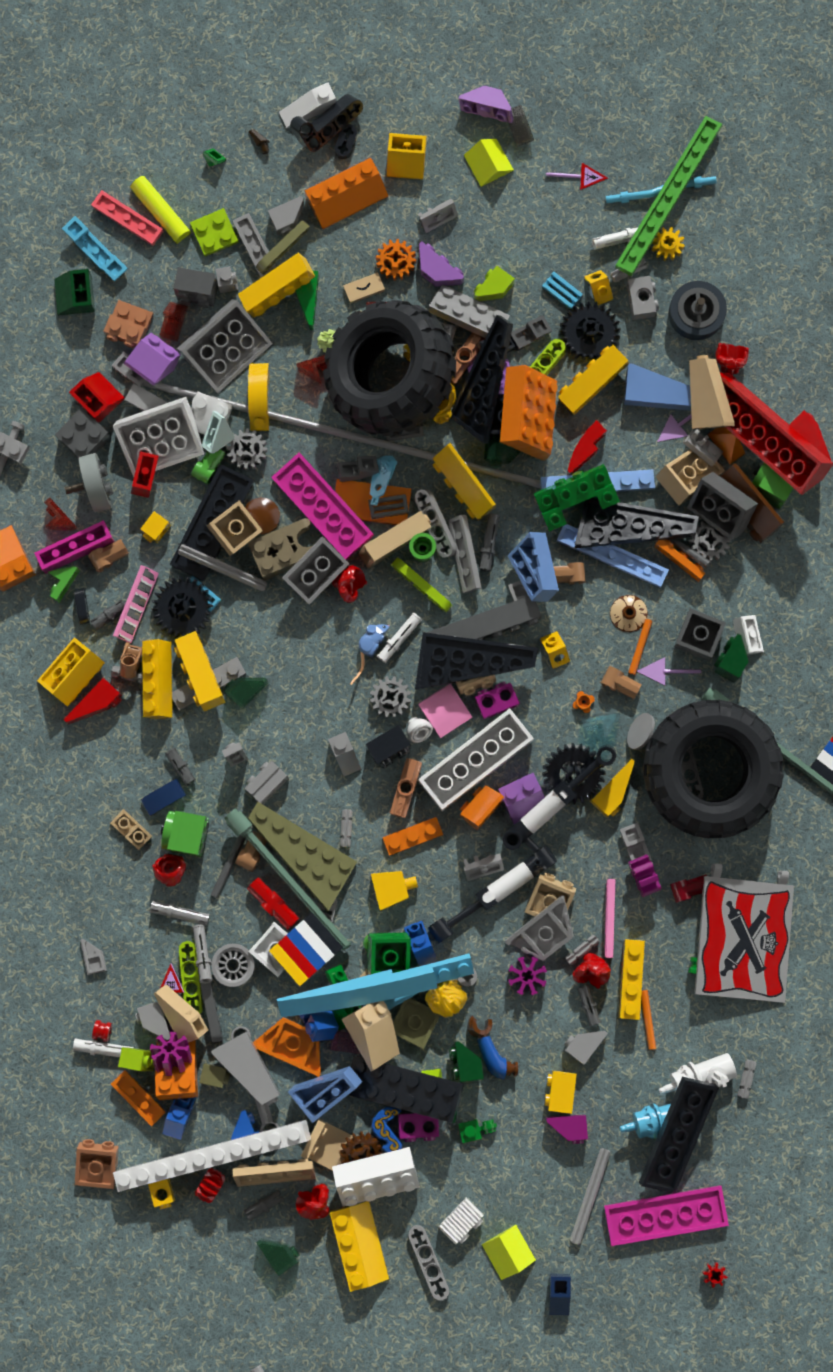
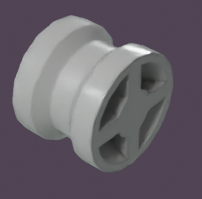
M474 970V974L460 977L458 981L463 986H472L477 981V973Z

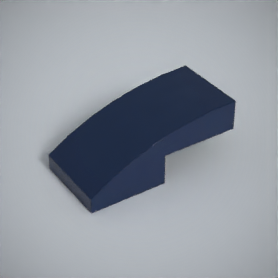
M175 779L148 794L141 801L148 814L152 816L165 807L179 801L186 794L178 780Z

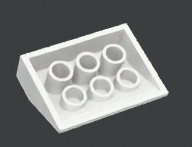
M186 397L117 420L113 425L133 477L140 451L159 456L155 471L204 455L195 419Z

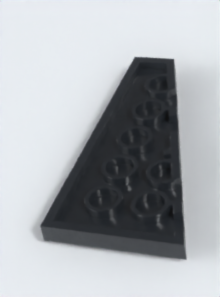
M496 315L451 411L452 420L486 444L489 442L513 328L511 322L499 315Z
M590 498L585 500L575 541V549L695 537L699 516L620 502L602 509L597 498Z
M423 632L415 690L535 668L538 648Z

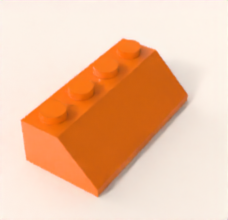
M372 158L305 190L306 199L322 229L388 197L380 173Z

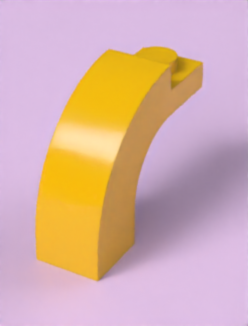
M269 363L249 365L248 412L250 431H269Z

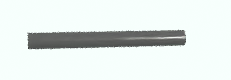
M242 835L237 837L213 888L212 896L218 898L246 837L243 838Z

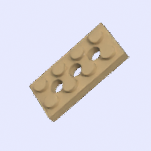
M299 1159L296 1163L279 1161L275 1165H269V1163H259L255 1167L239 1165L233 1169V1178L237 1187L312 1180L316 1179V1173L312 1161Z

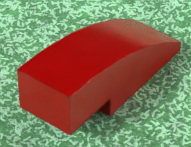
M597 420L587 429L575 447L570 459L567 475L574 474L597 453L598 448L595 444L607 432Z

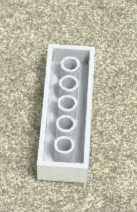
M509 708L419 778L418 782L443 812L533 742L534 738Z

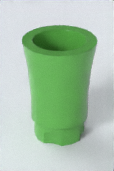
M418 533L410 540L409 549L418 562H427L432 558L436 550V542L431 535ZM420 548L426 549V551H425V552H421L419 549H420Z

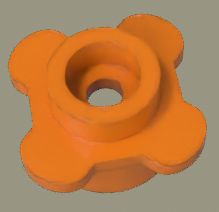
M579 691L576 701L573 702V708L589 713L591 711L590 706L595 701L594 696L584 694L583 691Z

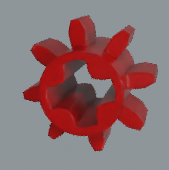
M717 1262L714 1263V1266H710L707 1263V1271H702L707 1276L704 1282L708 1283L711 1281L712 1288L718 1283L723 1286L721 1281L723 1278H728L723 1274L726 1268L723 1266L719 1269ZM713 1270H714L715 1272H719V1273L717 1274V1276H718L717 1279H715V1278L712 1277V1273H711V1272H712Z

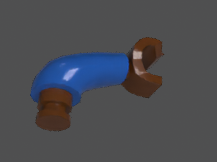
M472 1015L468 1020V1031L472 1036L479 1038L477 1042L488 1071L499 1079H505V1076H510L511 1074L517 1076L518 1062L511 1064L510 1061H506L505 1057H501L491 1037L488 1036L492 1029V1019H487L484 1030H480L476 1024L477 1020Z

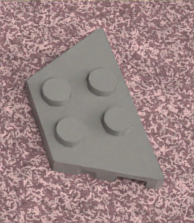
M560 896L505 940V943L518 947L521 951L532 954L542 961L561 948L574 936L564 896Z

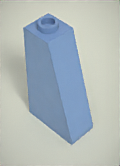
M628 364L624 405L691 411L690 386L634 364Z

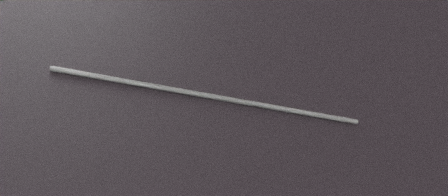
M147 380L142 385L191 399L197 394L194 391L159 382L153 386ZM211 396L233 405L232 409L249 413L248 405ZM269 411V419L432 461V458L437 455ZM464 461L471 471L541 488L540 480Z

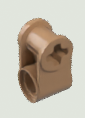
M126 642L120 658V675L123 678L131 679L137 675L142 663V647L133 646Z

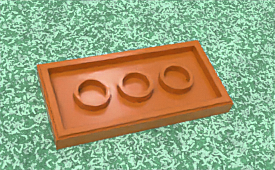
M340 479L336 480L335 492L361 521L398 525L408 519V514L371 520L368 501L372 499L370 495L371 483L357 481L340 482ZM387 485L384 495L379 498L406 494L409 511L412 489ZM403 500L379 503L373 507L403 503ZM404 507L374 512V514L404 509Z

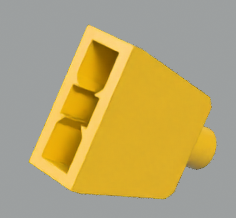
M402 871L371 874L380 911L409 899L407 890L418 888L416 876L404 879Z

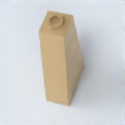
M700 355L695 360H689L692 429L735 426L716 359H709L708 355Z
M422 511L365 544L358 554L366 567L370 569L409 544L412 537L416 534L426 533L431 528V521L426 514L423 515Z

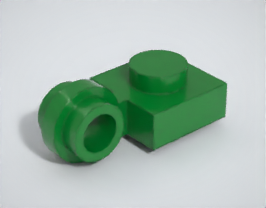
M477 1119L458 1123L462 1142L467 1143L482 1139L480 1131L484 1130L485 1134L495 1132L497 1124L494 1123L493 1119L483 1121V1126L480 1127Z

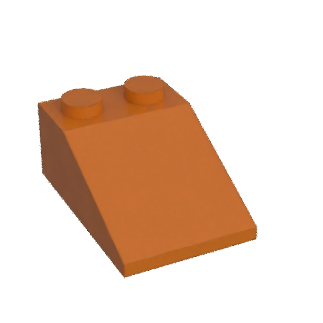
M12 525L0 530V590L4 592L36 575Z
M487 785L483 788L479 787L473 793L475 798L470 803L466 801L460 808L462 811L460 816L476 830L485 823L504 799L502 794Z
M196 1040L188 1042L192 1062L190 1064L184 1062L186 1069L184 1072L179 1073V1069L176 1066L172 1068V1076H166L164 1068L160 1072L155 1070V1090L158 1100L198 1097Z

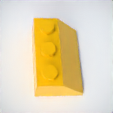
M74 637L37 681L68 707L82 689L89 684L94 675L101 670L105 662Z

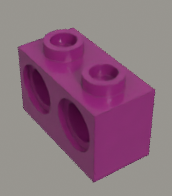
M501 682L495 685V689L488 691V689L479 691L477 693L478 696L475 697L483 720L503 713L509 708H515L520 704L511 682L508 684ZM506 691L510 694L511 698L504 701L500 698V693ZM490 699L493 705L490 708H485L482 705V701Z
M417 1113L399 1114L400 1139H404V1142H415L416 1138L424 1137V1141L436 1140L435 1137H439V1121L436 1118ZM426 1121H431L434 1123L435 1128L433 1131L427 1132L424 1130L423 1124ZM405 1123H413L415 1130L412 1133L405 1132L403 1128Z

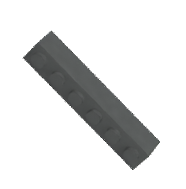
M528 596L426 633L484 640L489 637L495 639L501 637L503 632L510 631L512 633L520 630V626L525 624L532 626L539 623L538 620L541 619V614L537 603L531 601Z

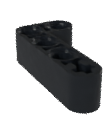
M346 94L314 122L310 123L303 117L296 116L291 120L290 128L303 147L311 152H316L362 112L363 103L354 96Z

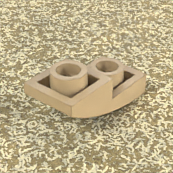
M124 809L110 822L138 850L152 837Z

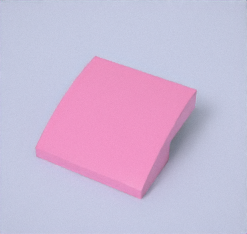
M451 684L446 685L418 704L440 738L472 718Z

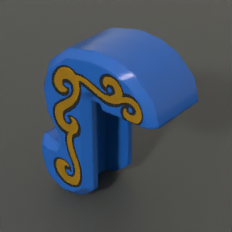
M391 1106L381 1109L373 1118L371 1126L373 1134L378 1139L387 1142V1144L382 1146L385 1153L402 1149V1142L387 1124L388 1121L402 1110Z

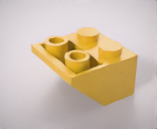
M389 133L387 177L423 180L427 145L426 136Z

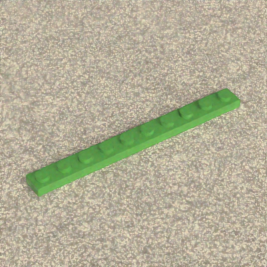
M705 116L616 263V269L630 276L634 274L722 128V123Z

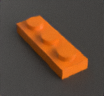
M667 539L657 541L654 547L699 582L704 577L703 567L698 563L693 564L688 560L687 554L683 551L678 552L673 548L672 542Z
M434 817L382 838L388 854L391 856L443 835L437 817Z
M126 1070L111 1083L115 1090L151 1127L166 1113Z

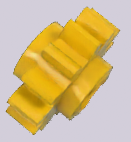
M663 227L661 234L658 232L652 242L654 245L652 251H658L657 258L663 255L664 261L667 260V257H670L673 261L675 254L676 256H681L680 250H683L685 245L682 244L684 237H678L679 230L673 233V228L670 227L669 232H666V229Z

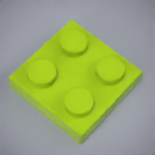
M224 208L190 222L205 257L239 243Z

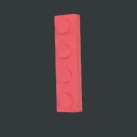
M102 190L91 204L92 208L152 246L155 245L164 232L161 227Z

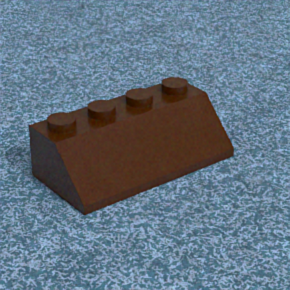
M736 463L733 464L720 477L758 503L747 527L751 531L749 532L750 536L755 541L762 543L778 531L784 521Z

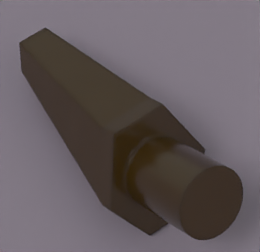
M255 129L249 130L256 146H260L262 154L269 153L267 144L270 141Z

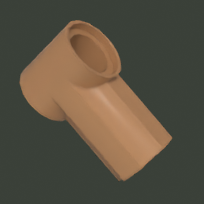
M120 539L105 548H98L92 551L88 557L95 570L99 573L104 571L105 567H111L112 563L125 557L129 552Z
M575 562L569 563L566 566H553L557 583H585L584 563Z
M611 666L608 667L600 682L604 687L608 686L610 690L618 691L632 699H635L642 685Z
M253 831V834L265 846L267 840L258 832ZM248 841L245 848L239 853L235 864L253 872L256 868V863L260 860V853Z

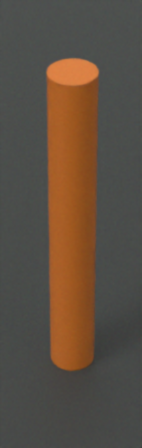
M645 619L628 671L629 674L636 675L653 622L650 619Z
M642 990L641 1002L648 1050L656 1049L648 990Z

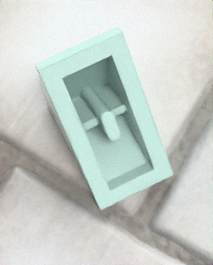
M216 411L212 412L202 443V447L210 453L217 452L235 439L226 418Z

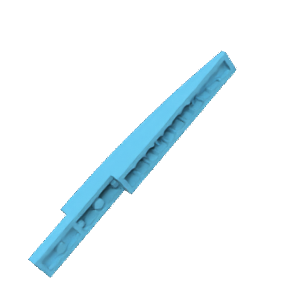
M465 954L393 973L392 969L279 998L277 1003L281 1017L349 1008L438 988L437 983L474 974L470 954Z

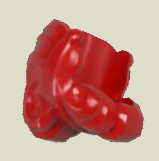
M719 343L716 350V361L720 365L721 372L730 373L731 375L738 374L739 369L747 363L749 348Z
M354 565L347 566L332 581V585L338 588L340 596L347 603H353L358 597L357 590L363 588L368 583L365 580L364 572Z
M164 854L152 865L154 876L167 887L176 886L181 882L186 870L184 858L178 855Z
M588 953L584 956L583 963L573 972L572 978L575 982L581 984L589 981L591 985L599 989L601 985L608 982L611 969L604 959L593 953Z
M325 1184L314 1186L312 1192H298L299 1196L296 1199L295 1206L299 1216L309 1220L327 1217L329 1214V1207L327 1205L329 1189Z

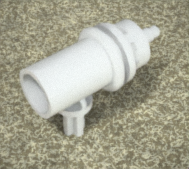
M728 1053L695 1065L692 1062H688L687 1066L683 1065L678 1071L670 1074L671 1083L659 1088V1093L667 1094L672 1091L676 1093L682 1076L713 1083L718 1087L722 1086L724 1088L729 1080L737 1077L735 1065Z

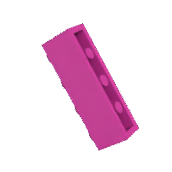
M103 520L34 554L41 569L47 574L49 571L56 570L115 541Z

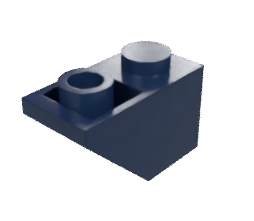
M550 1274L549 1315H569L570 1274Z

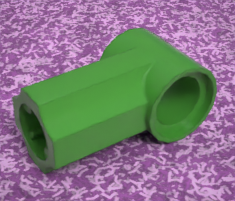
M221 449L215 453L207 451L203 459L196 463L191 475L208 485L226 453Z

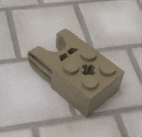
M309 519L299 520L248 542L264 581L289 571L312 547H303L298 543L300 535L310 529L311 523ZM272 551L278 552L274 558L272 555L269 556Z

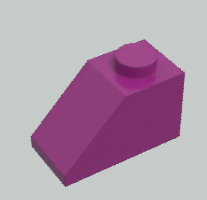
M585 1114L546 1117V1122L568 1141H572V1144H582L584 1140L588 1139Z

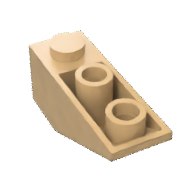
M164 985L154 993L173 1031L177 1033L178 1040L185 1036L187 1041L191 1042L199 1039L208 1031L200 1013L169 986Z

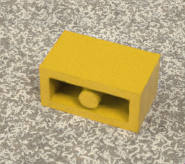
M552 1070V1075L548 1074L547 1086H550V1093L545 1095L544 1106H548V1111L572 1114L576 1073Z

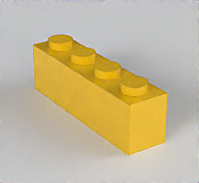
M298 252L238 293V296L246 312L255 318L262 315L271 306L277 305L286 296L293 294L302 285L308 284L315 277V274L307 259Z
M614 345L610 348L609 346L605 347L600 352L601 356L597 360L593 359L586 366L587 369L583 373L579 372L572 379L574 382L569 387L566 385L558 392L560 394L558 396L559 401L573 415L577 414L628 366L629 360Z
M194 631L175 639L177 647L174 649L178 658L183 660V663L180 665L184 674L188 673L190 679L187 680L191 691L194 690L196 693L193 698L197 707L201 706L205 712L226 703L197 632Z
M160 639L142 641L143 717L152 719L172 718L171 642Z
M623 940L618 1018L640 1020L645 941Z

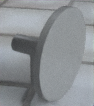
M643 713L634 720L627 735V743L630 748L634 750L641 749L650 740L655 727L652 715Z

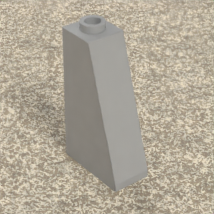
M244 1032L211 1051L212 1055L261 1105L266 1103L269 1106L278 1101L277 1096L281 1094L248 1032Z

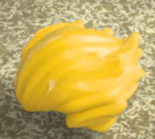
M458 980L438 983V988L429 990L426 993L425 1000L433 1013L447 1018L460 1012L466 1004L467 994L458 985Z

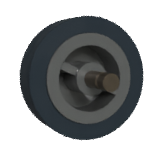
M692 281L682 285L674 293L669 306V320L672 327L678 334L690 340H704L713 336L721 328L727 313V304L722 292L716 286L705 281Z

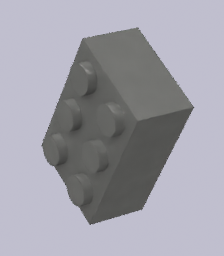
M711 472L700 479L687 509L733 540L744 533L758 503L716 473Z

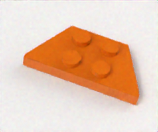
M283 1017L253 1042L256 1049L318 1077L321 1075L320 1041L312 1042L309 1034L306 1032V1028L296 1022Z

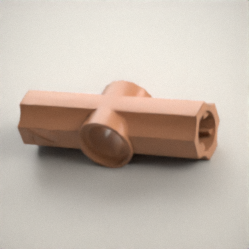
M472 332L462 348L457 351L455 356L456 375L451 380L452 385L456 386L468 367L472 365L473 360L480 351L477 344L485 340L484 337ZM461 356H468L469 359L466 360V361H463V360L460 359V357H461Z
M406 758L390 814L406 819L422 762ZM408 783L411 785L412 789L409 793L401 791L400 788L403 784Z

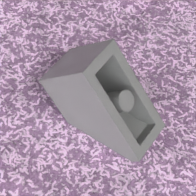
M302 196L268 210L269 218L278 236H286L296 227L304 207Z
M346 732L328 739L344 777L361 770Z
M158 1002L137 1008L138 1013L135 1014L138 1024H142L143 1028L158 1036L163 1035V1038L166 1040L170 1039L171 1030L168 1020Z
M606 1031L576 1034L574 1037L571 1035L564 1043L567 1046L565 1051L585 1065L608 1033Z

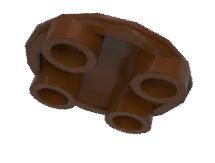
M260 497L247 503L245 506L246 510L263 530L259 534L270 533L277 528L280 512L275 502L268 498Z

